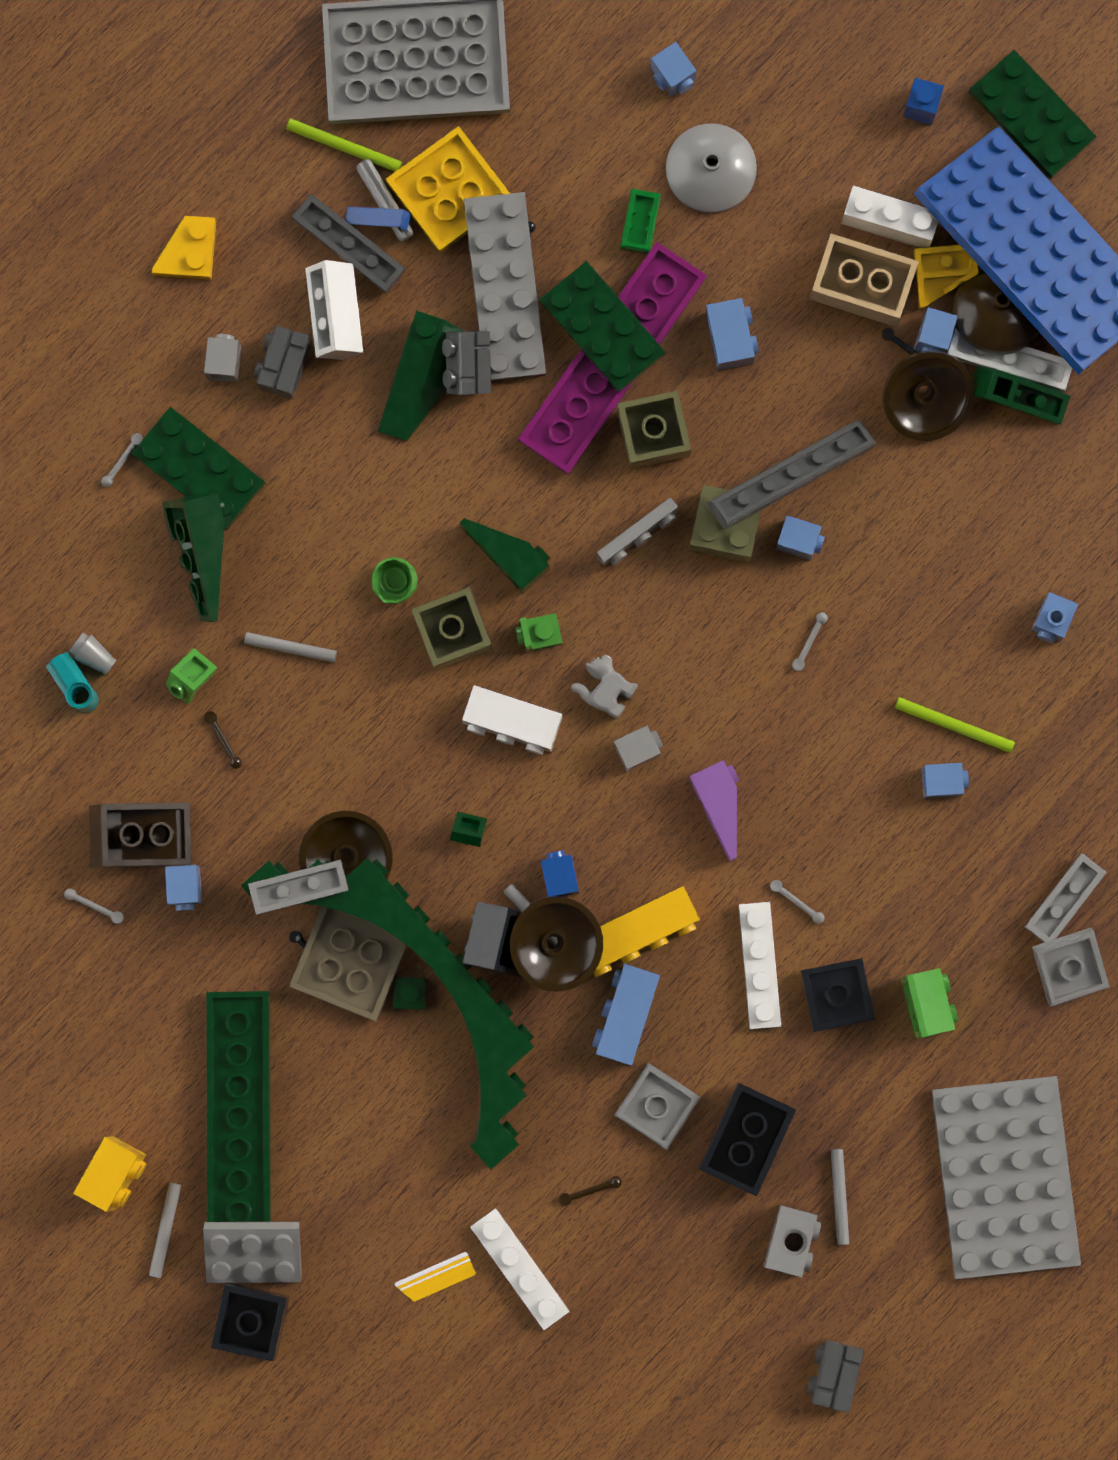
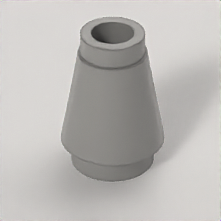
M84 632L69 651V653L75 656L74 660L105 675L117 661L92 634L89 637Z

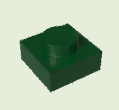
M457 812L450 840L480 847L486 829L487 818Z
M395 977L393 1008L425 1010L427 979Z

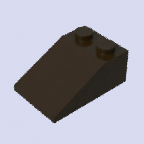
M130 803L89 806L90 868L191 865L190 803Z

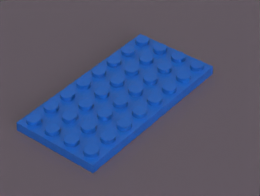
M1000 126L915 191L914 195L1078 375L1118 343V255Z

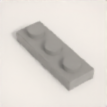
M670 497L597 552V559L604 567L609 563L615 566L627 556L626 550L634 544L637 548L642 546L652 537L650 532L658 526L664 529L675 521L676 517L674 514L677 513L678 506Z
M1083 853L1079 854L1024 928L1043 943L1056 939L1107 872Z
M341 860L248 884L256 915L349 890Z

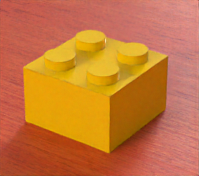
M114 1136L104 1137L73 1194L105 1212L116 1210L119 1207L122 1208L131 1194V1191L128 1190L131 1181L134 1179L138 1180L147 1165L143 1161L146 1154Z

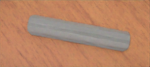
M367 159L356 166L357 172L379 208L400 209L371 160ZM409 224L407 231L401 227H391L401 242L413 235V230Z

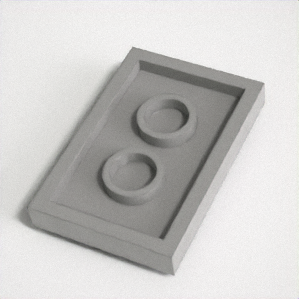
M204 1222L206 1283L301 1282L299 1222Z

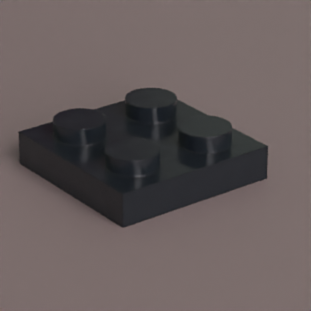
M862 958L800 971L813 1032L875 1020Z

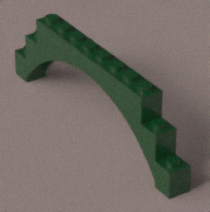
M367 858L345 877L348 891L299 904L318 905L343 911L367 920L391 933L419 955L434 970L451 993L462 1013L471 1036L478 1066L480 1084L479 1118L476 1138L469 1145L492 1170L519 1146L518 1141L515 1139L519 1133L508 1121L502 1124L499 1120L527 1096L523 1091L527 1085L515 1072L509 1075L507 1071L534 1048L530 1042L534 1036L522 1023L517 1027L510 1020L509 1017L514 1013L502 1000L496 1004L488 995L492 988L481 976L476 980L468 972L472 966L463 963L464 957L462 954L458 953L454 956L447 948L451 942L440 929L434 933L426 923L431 919L419 906L413 909L407 903L406 899L410 895L398 882L392 885L385 878L389 871L377 858L373 862ZM318 859L309 868L330 863V861L326 860L322 863ZM269 860L240 886L251 897L248 884L288 874L289 872L279 861L273 864Z

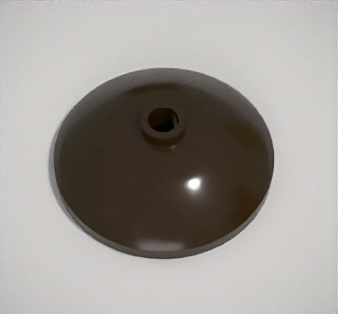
M984 271L963 282L954 296L952 314L957 315L955 327L967 343L980 351L998 355L1015 353L1031 344L1039 333ZM997 300H1003L1006 304H999Z
M936 350L917 352L900 361L889 374L882 396L884 412L891 425L902 435L919 441L937 440L954 432L965 421L972 408L974 386L966 367L952 355ZM922 386H928L924 394H919V389Z
M355 811L333 812L318 819L304 835L299 850L300 870L309 868L318 859L322 863L326 860L330 862L341 860V853L348 851L352 854V860L350 863L342 862L345 877L367 858L371 862L377 858L389 871L385 875V878L388 879L393 862L391 843L383 828L367 815Z
M565 897L543 898L527 906L515 920L509 937L510 957L517 972L531 985L553 992L570 990L584 983L598 967L603 952L602 931L595 916L581 903ZM551 937H556L558 941L555 948H549L547 945V941Z

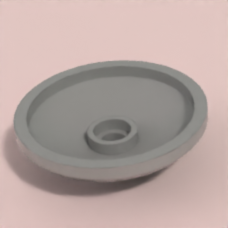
M702 124L685 131L671 146L666 161V177L675 197L692 210L710 214L725 212L739 205L750 193L757 172L755 154L749 142L736 130L721 124ZM710 158H714L717 160L718 164L712 167L709 166L706 163V161Z

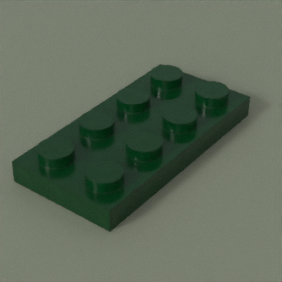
M1015 49L969 89V94L1050 179L1085 150L1097 137Z
M587 260L540 298V303L618 393L666 354L664 349Z
M171 406L132 452L135 458L184 497L204 493H218V497L221 498L225 507L223 518L224 528L227 531L266 484L263 479Z

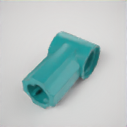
M70 653L59 654L50 660L46 668L65 695L67 703L80 713L92 712L99 703V696L91 687ZM87 690L89 693L88 700L83 704H77V694Z

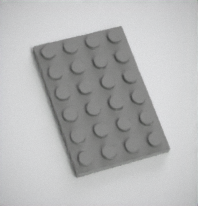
M373 0L322 4L329 125L510 113L503 0Z
M1057 1076L931 1090L954 1279L1080 1266L1081 1260Z

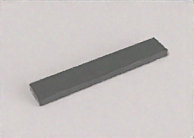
M858 419L709 501L708 507L724 530L871 450L876 442Z

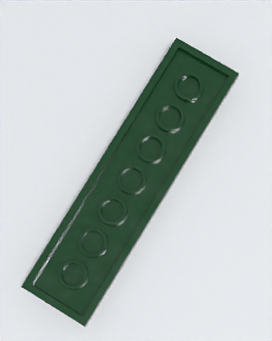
M270 991L206 992L207 1222H271Z

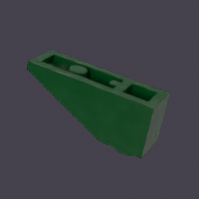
M977 365L972 379L974 397L1049 422L1062 424L1071 395L996 368Z
M466 518L460 521V526L464 532L522 594L550 570V565L547 563L550 557L539 545L534 548L527 541Z

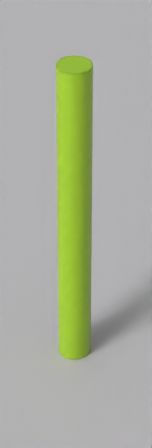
M290 118L286 130L360 159H369L373 164L396 172L402 167V161Z
M901 697L898 698L895 705L897 710L1011 753L1014 747V741Z

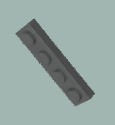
M312 194L292 216V219L346 263H352L356 271L385 294L391 290L406 272L402 265Z

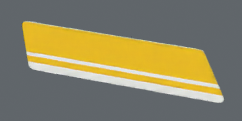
M464 1252L396 1282L395 1286L415 1302L474 1276L476 1272L468 1253Z

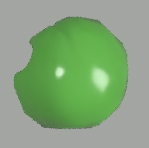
M386 558L377 564L372 573V590L386 604H401L410 599L417 589V573L414 567L403 558Z

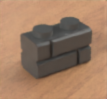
M279 326L274 327L273 334L267 333L263 344V350L267 352L264 361H258L254 372V379L257 380L256 384L259 389L294 399L312 344L310 336Z
M490 331L446 332L442 351L446 357L443 384L447 388V394L491 393Z
M825 1339L824 1345L818 1344L814 1363L819 1364L817 1376H810L807 1387V1394L812 1395L811 1402L813 1404L850 1412L864 1354L863 1348L830 1339Z

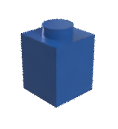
M914 78L903 117L932 125L944 86Z
M564 850L547 853V859L541 860L548 897H562L579 893L572 855L565 856Z

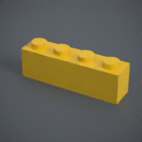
M684 886L600 926L603 935V952L600 963L593 973L595 978L611 971L610 964L618 960H622L623 964H626L640 957L638 951L647 946H650L653 951L669 943L666 937L676 932L682 937L696 930L694 924L699 922L700 919Z

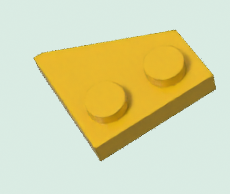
M184 216L153 266V276L212 280L216 219L213 217Z
M960 245L914 249V260L919 261L915 271L919 308L926 307L978 274V264Z

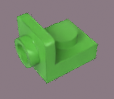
M556 613L526 619V617L520 618L521 626L515 627L518 644H525L526 652L563 645Z
M193 648L170 671L166 686L173 696L189 704L193 700L196 691L216 673L217 667Z

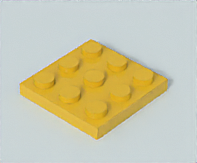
M459 126L386 178V183L407 211L411 213V216L439 253L468 234L464 198L510 194Z

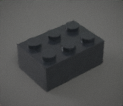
M737 1083L698 1169L757 1196L796 1109L741 1083Z

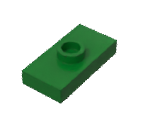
M631 188L620 244L621 250L648 254L651 251L661 199L660 193Z

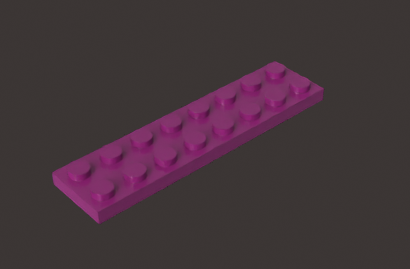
M656 242L618 297L660 345L703 285L707 275ZM580 350L522 432L518 442L569 476L616 409L617 403H620L634 381L618 393Z

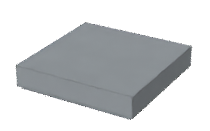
M1091 927L1032 946L1044 992L1050 1007L1110 988L1095 933Z
M647 1063L614 1116L667 1150L699 1101L700 1096Z

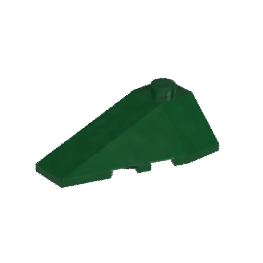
M416 310L378 428L379 433L406 442L428 416L432 407L447 391L443 384L446 357L442 351L446 332L464 330L444 319Z
M204 493L163 501L162 506L171 540H178L182 551L181 556L178 558L181 568L184 567L192 579L189 580L188 587L200 621H218L225 525L223 501L218 497V493Z

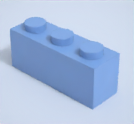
M624 964L622 970L616 969L611 987L617 989L613 1000L606 999L601 1015L607 1018L604 1030L597 1028L592 1044L593 1047L598 1048L596 1055L632 1066L660 975Z

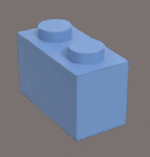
M742 298L706 305L705 314L717 371L753 364L754 354L759 353L756 336H750L748 325L753 324L750 307H744Z

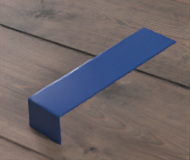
M348 206L345 221L353 225L401 227L407 231L411 213L404 209Z

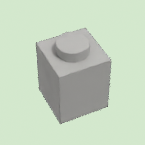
M217 334L216 338L208 337L204 368L207 380L238 383L242 347L239 340H234V336Z
M648 725L615 740L613 744L626 772L660 757L661 752L659 748L663 747L657 731L650 732Z

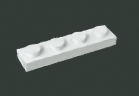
M956 328L948 350V354L961 362L974 366L996 368L1063 393L1066 390L1072 367L1064 358L1029 347H1025L1015 353L1003 355L980 351L967 343Z
M770 902L739 904L749 1029L781 1027Z
M496 1208L470 1227L543 1330L570 1312Z

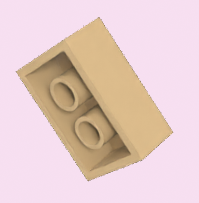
M830 234L810 300L897 327L919 261Z

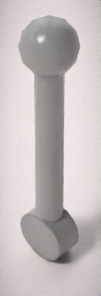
M135 433L131 436V444L110 473L102 477L101 484L104 487H110L113 484V478L135 447L143 440L141 434Z
M819 612L816 615L817 622L799 658L795 659L792 663L795 671H801L804 668V659L821 625L828 620V616L824 612Z
M773 880L771 882L770 888L773 892H780L812 917L814 923L822 924L825 917L823 913L815 912L782 887L781 881Z
M72 888L64 892L65 899L69 901L76 900L110 917L112 922L116 924L124 920L123 913L119 911L112 912L77 895L76 891Z

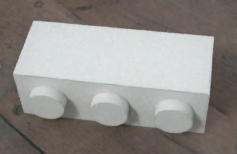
M853 186L841 224L915 247L929 248L938 220L925 207Z
M324 260L305 268L316 358L345 360L363 353L353 264Z
M474 685L462 722L468 725L467 731L482 736L487 731L496 734L497 741L509 745H514V742L517 741L526 744V750L543 755L544 751H552L563 717L561 713Z

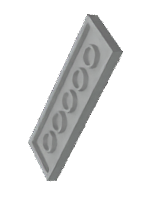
M525 192L464 198L479 331H490L491 381L546 375Z

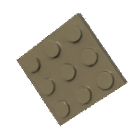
M322 906L289 987L377 1022L407 945L391 933L367 920Z

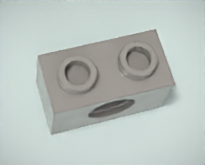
M779 1205L763 1266L798 1277H802L804 1271L809 1272L813 1260V1253H809L811 1240L817 1241L821 1228V1222L816 1221L818 1215ZM790 1233H798L802 1238V1245L794 1251L788 1250L785 1246V1238Z

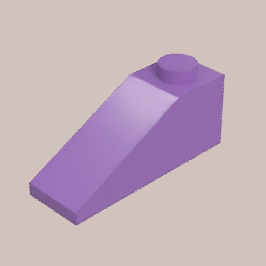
M724 760L691 775L689 781L729 862H732L737 858V787L735 783L739 782V778L733 766H726Z

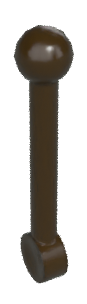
M212 711L207 712L204 719L208 724L212 725L231 759V767L234 769L240 768L242 760L235 756L216 722L217 715Z
M613 1176L608 1182L570 1195L563 1193L559 1197V1202L567 1206L572 1200L610 1187L619 1188L622 1185V1180L619 1176Z

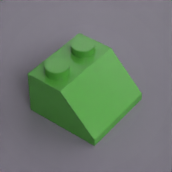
M938 968L901 978L915 1039L955 1030L954 1023L958 1022V1015L955 1005H949L946 993L951 992L947 974H941V970Z

